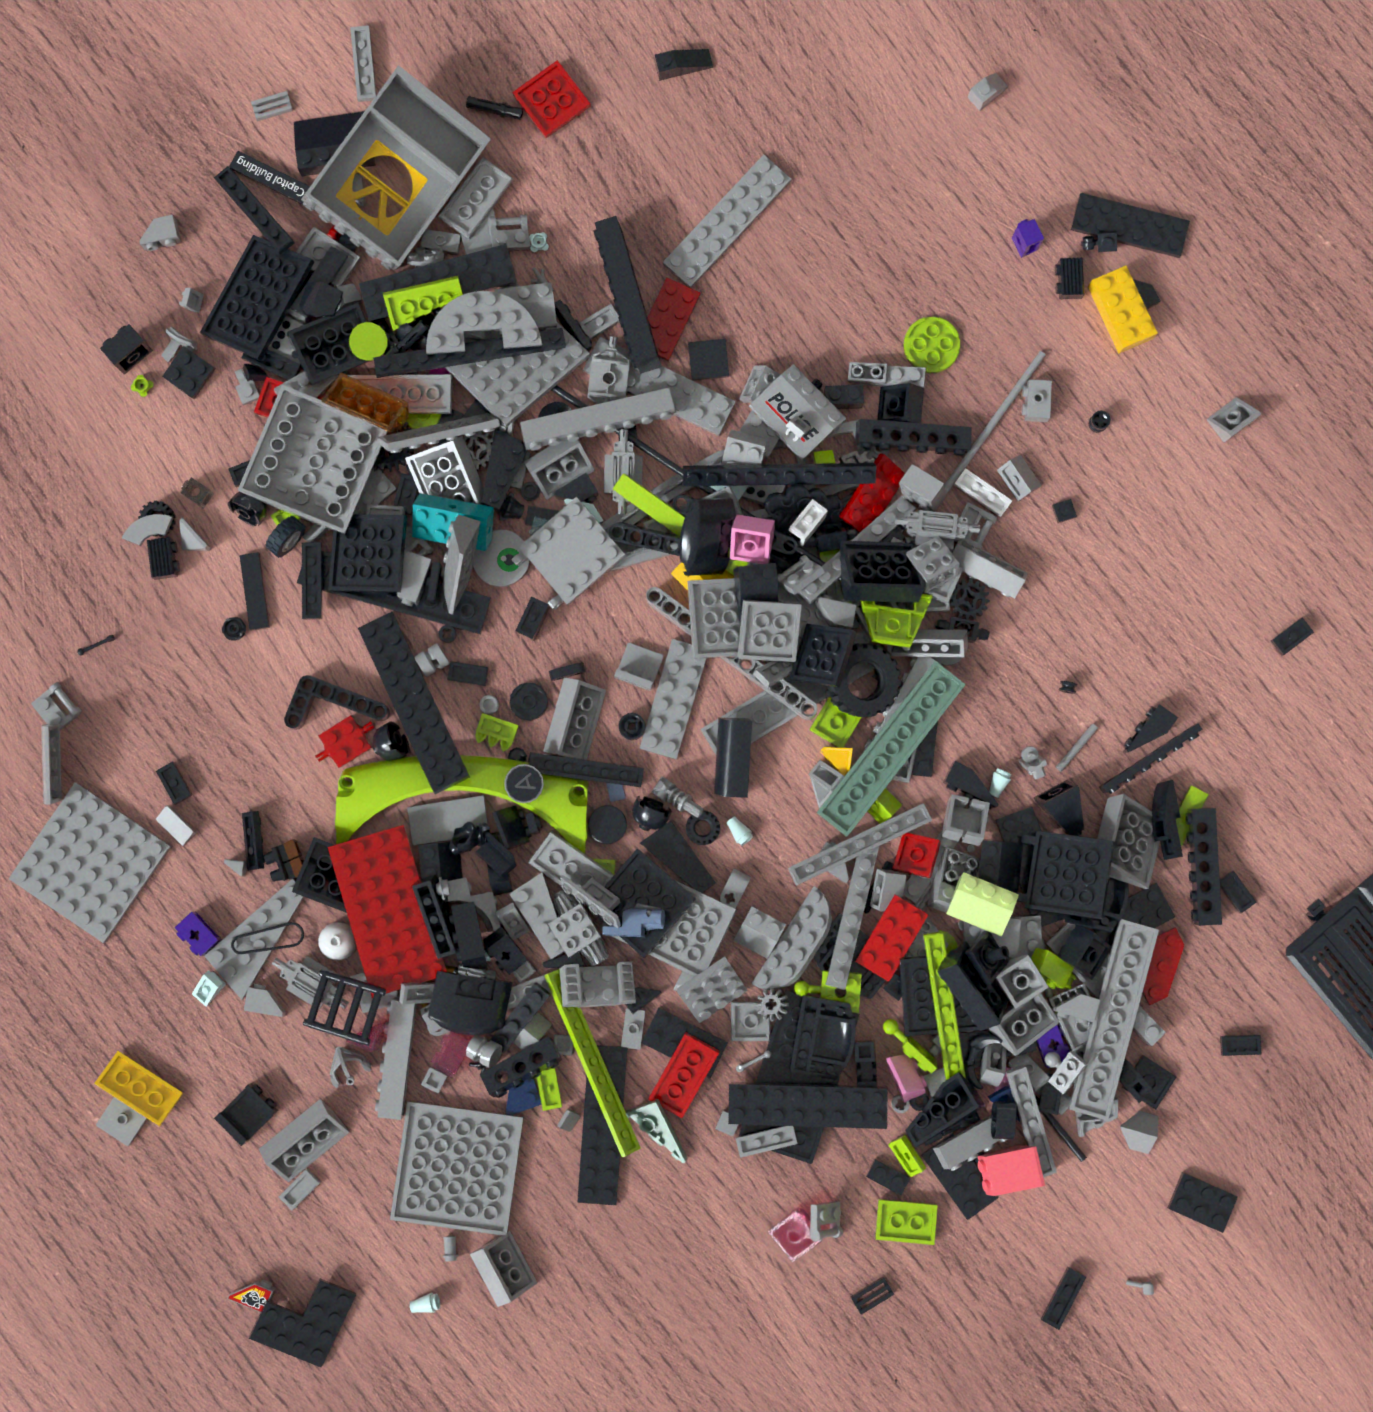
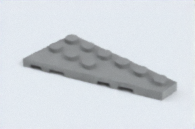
M295 879L288 882L205 955V958L241 1000L246 996L248 987L255 981L256 976L264 966L272 950L236 954L231 948V942L238 935L288 923L304 899V896L292 892L296 882ZM287 926L238 938L234 942V948L237 951H249L275 947Z

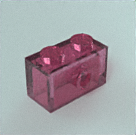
M451 1031L449 1035L445 1034L440 1043L443 1046L440 1052L436 1051L431 1060L434 1063L432 1067L454 1078L466 1056V1049L470 1041Z

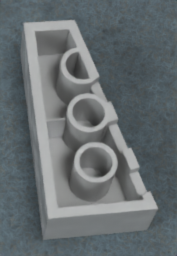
M540 873L511 892L510 896L549 957L553 959L564 952V949L548 925L557 919L558 915L544 873Z

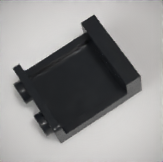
M248 1084L214 1118L240 1146L246 1144L278 1111L276 1108L277 1104L271 1098L267 1099L262 1094L263 1090L257 1084Z

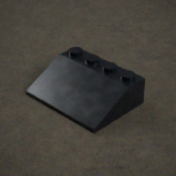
M365 111L294 122L297 168L302 177L320 174ZM375 158L367 160L361 166H376Z
M358 303L337 311L335 316H324L287 332L291 346L311 385L369 362L357 358L349 346V337L352 330L357 325L366 322Z
M840 541L841 586L845 601L919 602L925 589L923 577L906 556L908 551L915 548L914 543Z
M314 837L292 892L347 913L328 847L333 846V844Z

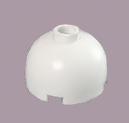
M333 922L327 925L321 931L318 938L321 952L327 958L334 961L347 959L357 948L351 926L344 922Z

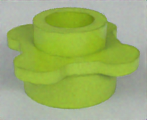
M138 375L131 385V390L140 393L141 397H146L148 395L147 392L154 384L151 380H146L143 375Z

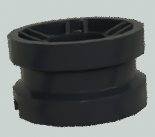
M627 713L619 721V732L627 740H637L645 732V722L636 713ZM634 723L636 726L635 730H629L628 725Z

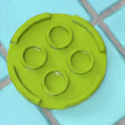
M924 317L909 327L904 338V353L913 367L926 368V373L942 372L948 369L957 359L960 352V336L956 328L949 321L940 317Z

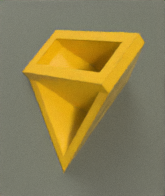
M823 747L820 750L837 772L843 776L848 773L853 748Z

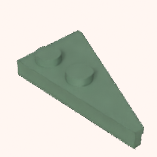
M659 1099L625 1111L627 1117H631L638 1123L639 1128L646 1132L650 1138L660 1146L664 1145L672 1152L671 1155L676 1160L682 1163L687 1161L688 1158Z

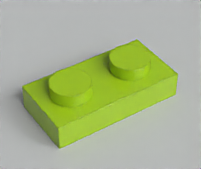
M556 1069L542 1071V1074L537 1077L543 1111L563 1107Z
M906 1135L892 1140L888 1144L909 1177L919 1174L926 1169L925 1164Z

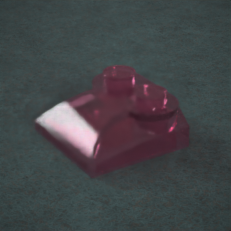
M801 1208L793 1209L789 1215L768 1230V1233L792 1262L821 1242H815L811 1239V1217Z

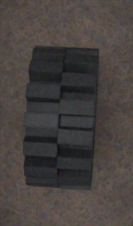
M154 500L153 503L150 501L147 502V506L145 504L142 506L144 509L139 511L141 515L138 516V519L152 515L155 512H161L163 515L173 517L169 530H173L174 527L172 526L176 524L174 520L176 516L167 504Z
M703 810L699 818L691 815L686 823L687 836L697 845L711 844L720 833V822L713 813ZM702 820L707 821L711 827L710 832L704 836L699 835L695 830L696 824Z

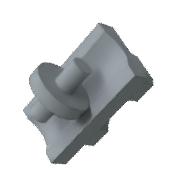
M1033 746L1025 747L1021 753L1022 758L1019 759L1020 765L1028 771L1029 775H1033L1035 780L1046 776L1043 768L1047 765L1046 760L1038 754L1037 749Z

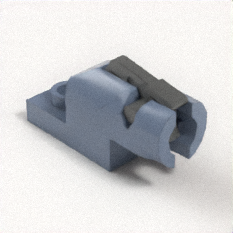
M637 903L634 908L623 911L622 927L616 928L614 925H609V927L603 926L602 934L606 936L645 937V928L646 931L664 928L665 911L658 907Z

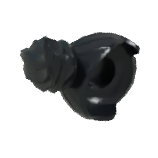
M466 822L462 827L455 828L449 844L451 852L454 855L471 851L476 846L481 847L487 842L485 834L487 832L490 833V826L485 822L479 823L478 826H475L472 822Z

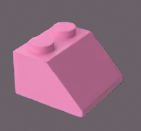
M737 514L731 531L730 559L768 564L774 537L775 521Z
M904 1054L886 1059L888 1069L904 1103L925 1094L924 1087L927 1084L922 1075L919 1076L916 1071L919 1067L915 1058L911 1059Z

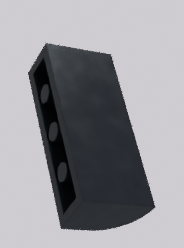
M718 717L714 794L748 798L752 721L749 718Z

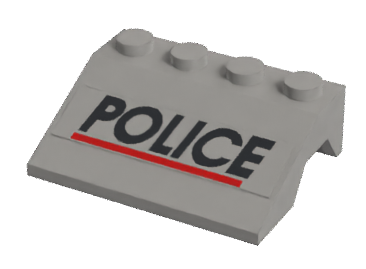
M794 364L784 371L749 405L801 461L813 452L835 430L837 431L846 420L845 416ZM797 415L811 428L807 434L794 442L795 434L791 431L786 435L785 432L788 429L786 427L787 423Z

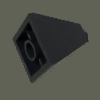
M1065 780L1034 797L1035 802L1067 835L1080 836L1082 834L1084 823L1078 785Z

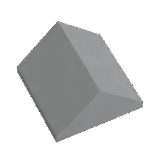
M1236 397L1210 416L1207 421L1225 443L1258 418L1261 413Z

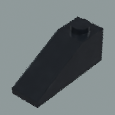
M709 49L671 50L655 54V66L659 81L713 68Z

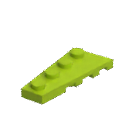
M458 276L383 293L393 331L398 329L399 326L405 323L408 324L414 321L415 318L423 314L426 315L432 312L433 309L439 306L442 307L463 295Z

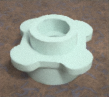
M536 233L529 236L532 252L548 250L549 245L546 242V233Z

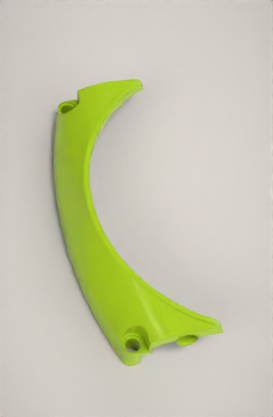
M460 755L470 778L444 791L480 792L512 801L546 820L568 843L586 855L588 833L586 819L589 786L587 780L541 774L544 784L541 794L532 802L520 803L508 796L505 791L504 781L511 768L521 764L528 765L527 762L494 757ZM417 756L377 761L346 768L342 771L338 781V794L336 796V845L347 842L364 822L386 807L409 797L433 792ZM344 777H349L352 781H347ZM580 786L584 790L579 791L575 787Z

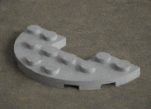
M477 291L455 298L440 310L429 329L426 353L465 352L464 332L502 329L504 349L542 346V341L534 319L521 304L500 293Z

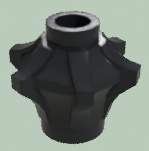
M512 492L508 493L499 510V520L501 521L509 518L520 519L523 515L524 505L516 500Z

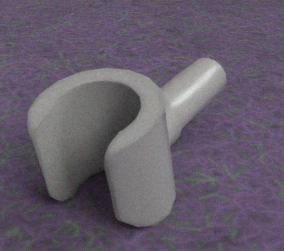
M1126 1281V1285L1143 1288V1294L1145 1295L1154 1294V1287L1151 1282Z

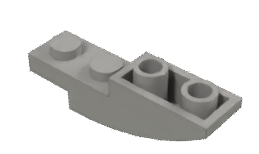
M849 363L848 382L877 387L911 383L925 388L926 368L888 366L887 364Z

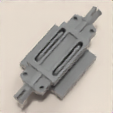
M620 430V441L614 443V452H612V455H605L604 494H613V501L618 503V514H621L622 507V514H626V503L630 502L613 490L622 474H627L642 485L643 456L635 455V452H633V443L628 441V430H625L624 437V431Z
M918 510V512H909L907 517L895 516V524L906 525L907 534L915 538V547L939 536L948 549L953 552L954 542L965 538L968 532H980V525L969 524L967 518L958 517V514Z
M306 956L303 963H297L292 959L285 963L277 957L272 962V965L281 969L280 977L288 981L287 984L289 985L286 990L311 1005L321 978L319 971L323 969L334 972L309 956ZM328 979L319 1009H321L323 1004L331 1007L337 989L335 986L336 981ZM342 998L339 1006L346 1009V1005L349 1002Z

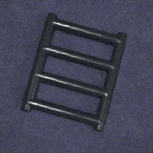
M321 969L319 971L321 978L308 1018L304 1019L303 1025L369 1046L371 1041L369 1035L381 997L385 996L387 990ZM329 979L339 983L326 1023L323 1024L316 1022L315 1019ZM349 985L355 987L356 991L344 1029L342 1030L333 1027L345 987ZM365 990L374 993L362 1034L357 1035L351 1033Z

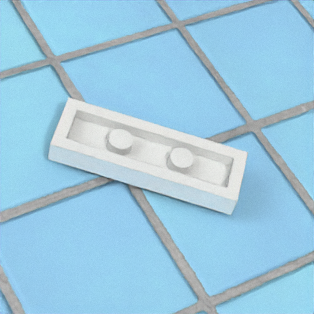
M966 468L954 484L999 517L1003 515L1012 502L1011 499Z

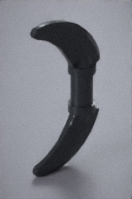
M981 1035L970 1042L971 1051L968 1059L963 1061L966 1079L972 1086L980 1090L983 1089V1086L975 1074V1060L978 1053L985 1046L1003 1042L996 1036Z

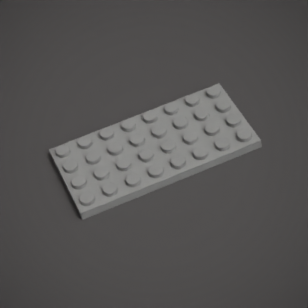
M734 578L688 581L693 659L738 656L740 623ZM837 580L821 595L833 597L832 600L840 601V581ZM778 585V602L802 604L797 644L798 653L807 623L822 626L829 625L814 604V601L809 605L798 593L794 595Z

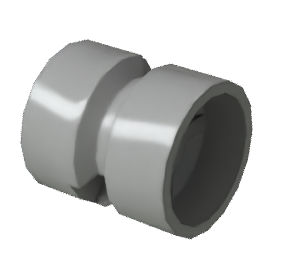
M438 643L430 646L428 652L422 651L414 656L426 677L436 673L437 668L442 669L450 664Z
M475 1035L467 1046L466 1056L476 1062L480 1060L482 1065L491 1068L499 1061L503 1047L494 1041L488 1042L486 1037Z

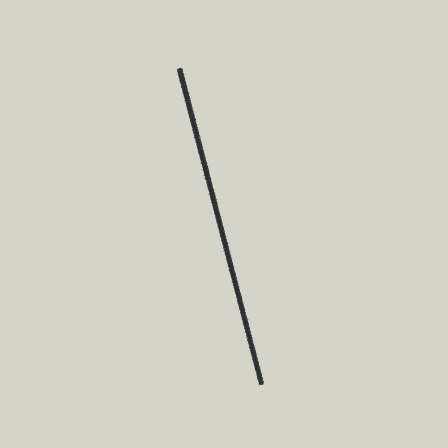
M437 307L432 312L437 315L441 308ZM557 385L551 389V391L578 409L588 407V405ZM618 428V429H616V431H614L616 434H618V435L620 436V430H623V431H624L623 437H624V434H625V430H624V429ZM628 433L629 442L683 477V468ZM696 486L708 495L716 492L710 486ZM740 507L744 516L755 517ZM787 540L784 542L785 546L791 550L794 549L793 541ZM798 545L795 551L800 556L806 555L809 560L821 567L825 564V562Z

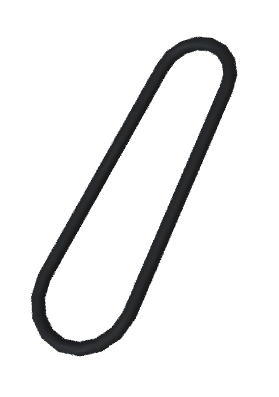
M288 922L238 935L232 940L231 948L236 954H248L295 947L303 941L304 930L298 923ZM295 925L301 931V938L295 944L249 951H237L234 948V942L238 938L280 927Z

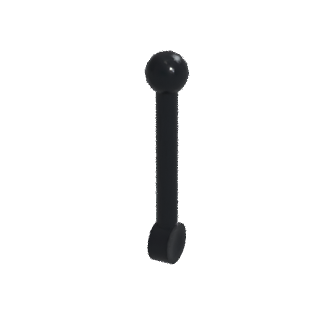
M109 635L106 639L84 649L79 648L77 653L82 656L86 651L106 642L114 641L115 637L114 635Z

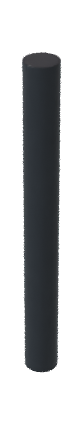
M1035 1096L1037 1105H1039V1098ZM1040 1112L1080 1162L1084 1161L1087 1158L1055 1117L1052 1114Z

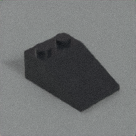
M776 563L738 566L733 570L740 626L743 600L778 602Z

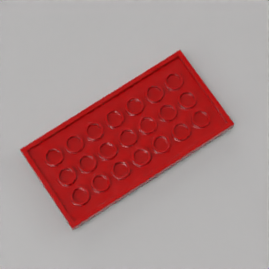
M404 825L328 847L367 983L386 989L387 994L400 990L401 983H422L435 979L437 970L447 972L443 958L438 959L412 888V885L419 880V875Z

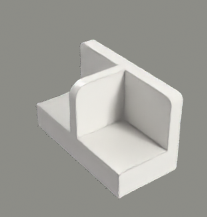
M813 499L789 528L790 532L801 539L800 545L802 546L823 522L828 512L827 509Z

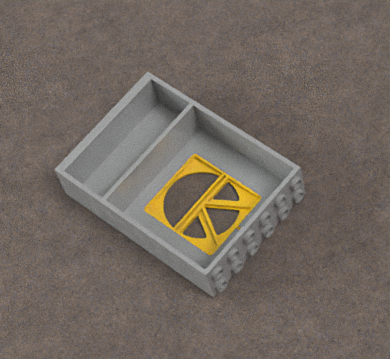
M398 65L301 200L310 211L314 209L318 212L319 217L326 223L330 221L334 224V229L340 234L344 235L345 233L351 237L350 241L358 247L360 245L366 249L365 252L370 257L380 259L382 261L381 265L386 269L395 270L404 261L491 138ZM376 156H391L401 161L407 167L412 178V194L409 202L361 165ZM356 173H359L373 184L356 192L352 190L353 179ZM380 190L378 217L374 218L365 214L356 204V200ZM387 196L403 207V210L398 214L388 218L386 217Z

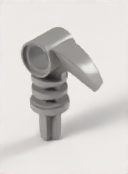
M661 776L651 793L663 801L667 800L668 803H672L680 812L686 810L699 818L704 809L692 801L690 794L685 795V792L680 791L679 788L675 787L676 785Z

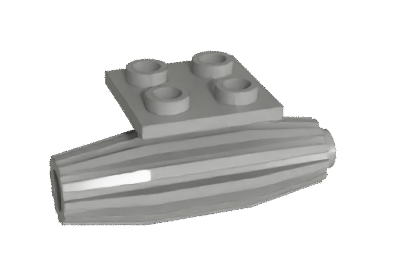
M564 890L556 893L553 903L559 917L548 925L568 958L579 951L592 967L609 958L602 937L583 905L571 893L567 894Z

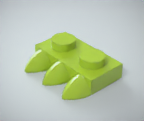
M482 713L475 734L477 743L484 741L488 735L489 746L492 748L501 740L500 745L504 752L513 744L519 725Z

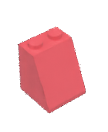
M1019 1144L978 1156V1169L982 1173V1187L986 1195L998 1196L1045 1186L1036 1146Z

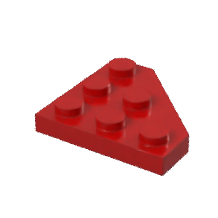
M1176 927L1157 935L1142 992L1148 1005L1168 997L1184 949V943Z

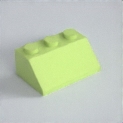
M963 872L958 880L946 914L1002 936L1013 913L1019 894Z

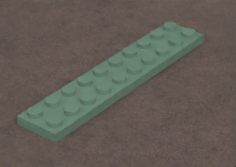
M934 661L816 813L847 837L966 684L938 662Z

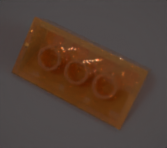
M343 373L339 374L322 398L323 403L388 432L400 430L409 417V404L407 401Z

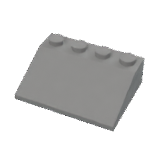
M459 436L454 440H448L405 458L419 493L482 505L484 487L463 436Z
M458 515L455 522L452 521L450 524L449 532L451 536L448 537L446 547L449 549L446 551L443 560L446 566L443 567L441 577H443L442 587L450 614L454 613L470 581L481 522Z
M1125 794L1109 797L1097 838L1115 842L1109 877L1149 889L1160 841L1154 842L1152 811Z

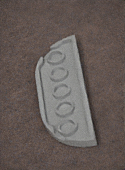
M815 886L752 982L754 986L770 991L771 988L779 989L792 985L801 977L822 945L830 930L832 916L830 915V903L827 897Z

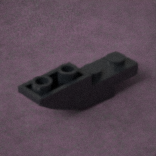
M1173 780L1157 783L1152 804L1154 842L1160 841L1164 860L1183 857L1176 819L1181 818Z

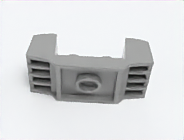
M618 962L616 966L579 967V964H569L560 968L563 1007H597L636 1003L632 962Z
M1082 984L1048 999V1004L1053 1011L1054 1006L1076 994L1091 996L1085 984ZM1053 1011L1060 1021L1059 1024L1071 1051L1073 1050L1082 1058L1092 1022L1088 1021V1024L1085 1025L1076 1022V1017L1069 1016V1019L1057 1016L1058 1012Z

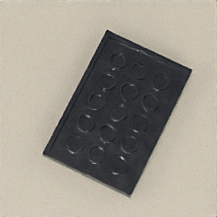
M253 235L203 325L200 334L262 361L315 262L311 258L289 249L280 255L269 241Z

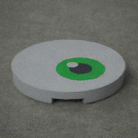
M494 530L492 541L487 550L475 549L473 566L478 576L487 584L496 587H507L523 578L528 570L530 560L527 559L522 565L518 566L511 559L522 552L519 546L524 543V540L514 532Z

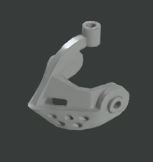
M336 1047L330 1070L331 1082L335 1088L340 1087V1082L336 1075V1069L339 1065L342 1066L347 1077L346 1083L348 1085L354 1084V1077L350 1075L345 1063L346 1061H360L365 1071H372L371 1063L363 1053L354 1049Z

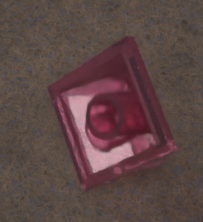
M388 1021L372 1027L369 1039H371L369 1046L347 1039L346 1042L367 1051L375 1052L379 1049L385 1034V1024Z

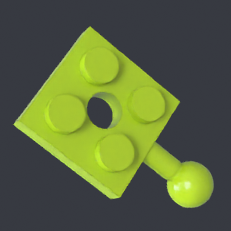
M829 970L822 971L821 986L808 985L805 981H798L794 985V991L798 996L807 995L808 993L821 994V998L850 1003L852 1013H859L862 973L849 972L845 988L846 994L842 997L836 995V987L825 985Z
M894 1019L886 1020L883 1024L885 1033L889 1035L894 1034L903 1043V1052L909 1058L914 1057L918 1061V1066L926 1072L928 1070L932 1074L937 1069V1059L912 1036H905L898 1029L897 1021Z

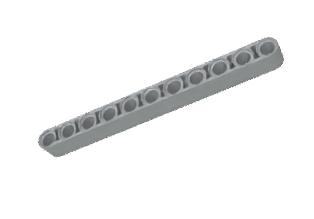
M652 587L646 592L648 604L691 636L690 622L683 624L680 621L683 616L690 617V610L660 588ZM652 594H659L660 598L657 601H652L650 596ZM667 605L675 606L673 612H666L665 608ZM737 656L732 658L720 657L805 720L815 718L817 714L815 702L784 679L776 682L783 686L781 691L776 692L772 689L773 685L766 688L754 676L755 671L764 666L758 660L739 659ZM744 661H750L752 666L749 669H744L741 664ZM790 695H796L798 701L790 703L787 698ZM811 706L814 712L807 715L803 712V708Z

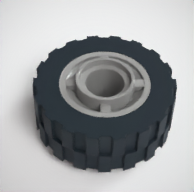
M294 516L287 517L269 535L265 544L266 548L276 557H283L301 540L306 526Z

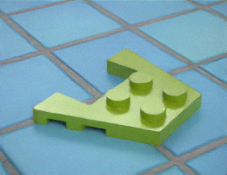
M922 594L919 602H913V610L875 605V601H860L871 641L910 648L932 600V595Z

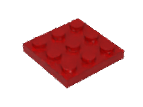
M558 60L512 92L515 99L545 138H548L591 107L590 102Z

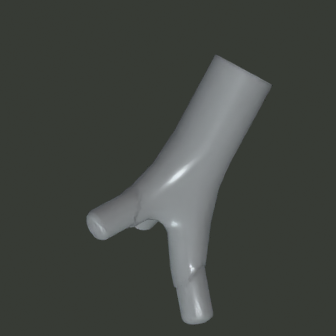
M535 267L532 268L537 279H531L532 283H548L544 275V269H541V273H539Z

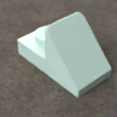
M208 970L203 974L192 995L203 1005L207 1006L223 989L226 983L214 972Z

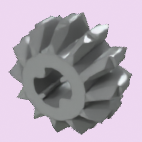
M774 988L770 989V994L767 990H763L765 997L758 995V999L762 1000V1003H756V1006H762V1009L758 1010V1014L765 1012L763 1015L765 1020L769 1016L771 1021H775V1016L781 1020L782 1015L780 1012L787 1014L788 1011L783 1008L784 1006H790L789 1003L783 1002L788 998L787 995L780 997L782 990H778L775 994ZM772 999H774L773 1002L777 1003V1006L773 1007V1010H771L772 1007H769V1003H772Z

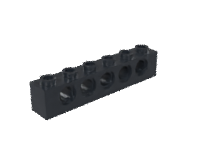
M859 419L856 422L855 445L861 446L860 448L862 449L879 447L880 450H891V448H898V451L907 452L909 449H912L918 453L935 451V454H946V452H953V455L963 456L971 450L972 427ZM872 432H878L880 439H875L872 436ZM891 433L898 435V441L891 438ZM910 434L917 437V442L910 440ZM929 435L935 438V443H931L928 440ZM947 437H951L954 440V445L947 442Z
M1216 808L1188 809L1185 820L1186 824L1189 825L1186 839L1187 843L1190 844L1188 862L1191 863V871H1189V881L1192 883L1190 901L1193 902L1191 920L1198 926L1222 925ZM1202 822L1205 829L1202 833H1199L1197 825ZM1201 842H1204L1206 845V849L1203 852L1198 850V845ZM1204 861L1207 864V868L1201 872L1199 865ZM1203 881L1208 883V888L1205 891H1202L1200 888V884ZM1205 900L1209 902L1207 910H1203L1201 907L1202 902Z

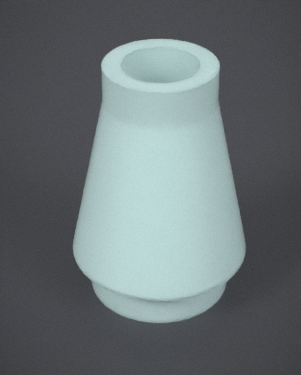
M997 768L996 772H993L989 790L990 794L999 798L1002 791L1011 781L1010 777L1012 774Z
M736 816L726 823L736 843H739L741 846L753 838L752 831L741 823Z
M429 1293L414 1301H410L412 1313H435L436 1310L440 1309L438 1294Z

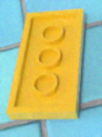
M119 1051L116 1052L94 1083L159 1127L183 1095L181 1091Z

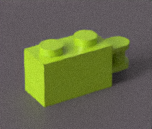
M1036 948L1031 960L1048 987L1052 989L1056 987L1072 989L1071 984L1073 980H1076V977L1071 974L1074 968L1051 951Z

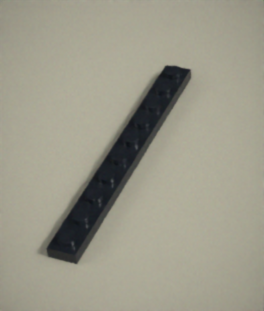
M563 328L539 331L542 346L504 349L503 337L465 343V352L427 354L426 349L373 357L376 377L381 378L566 348Z
M876 463L683 466V486L876 483Z

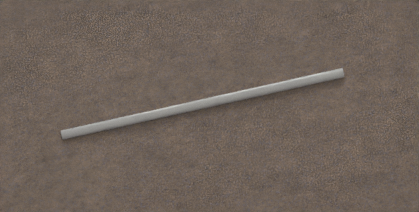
M1039 351L974 442L971 450L967 452L944 484L946 494L1022 390L1023 385L1027 383L1046 356L1045 353Z

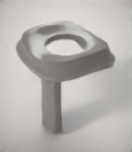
M172 326L166 329V333L172 339L161 356L167 362L174 358L180 345L187 347L191 351L198 349L197 342L182 336Z

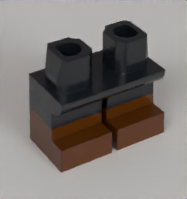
M295 839L271 848L272 851L263 855L267 865L276 862L279 868L270 872L273 882L289 881L297 878L304 862Z

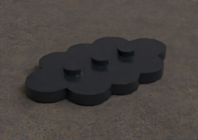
M793 484L788 487L785 494L779 492L772 493L764 502L766 512L775 521L774 529L788 535L791 534L797 541H801V539L790 532L789 528L812 499L828 510L825 519L819 526L841 522L844 529L851 527L839 517L844 508L841 499L836 495H825L819 488L807 490L802 484Z

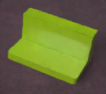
M885 788L868 812L881 824L891 818L902 804Z

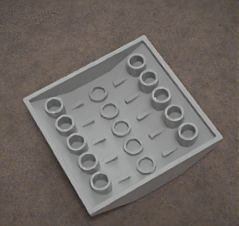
M282 385L238 491L277 509L345 534L382 447L379 444L378 437L387 435L389 427Z

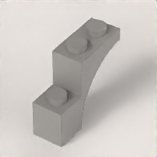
M466 877L448 881L451 894L445 896V903L465 904L474 902L476 913L485 923L487 932L496 931L500 928L502 923L496 914L497 899L493 892L470 896L471 885Z

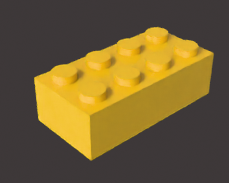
M1127 266L1095 278L1090 282L1088 289L1118 354L1154 339L1158 332Z

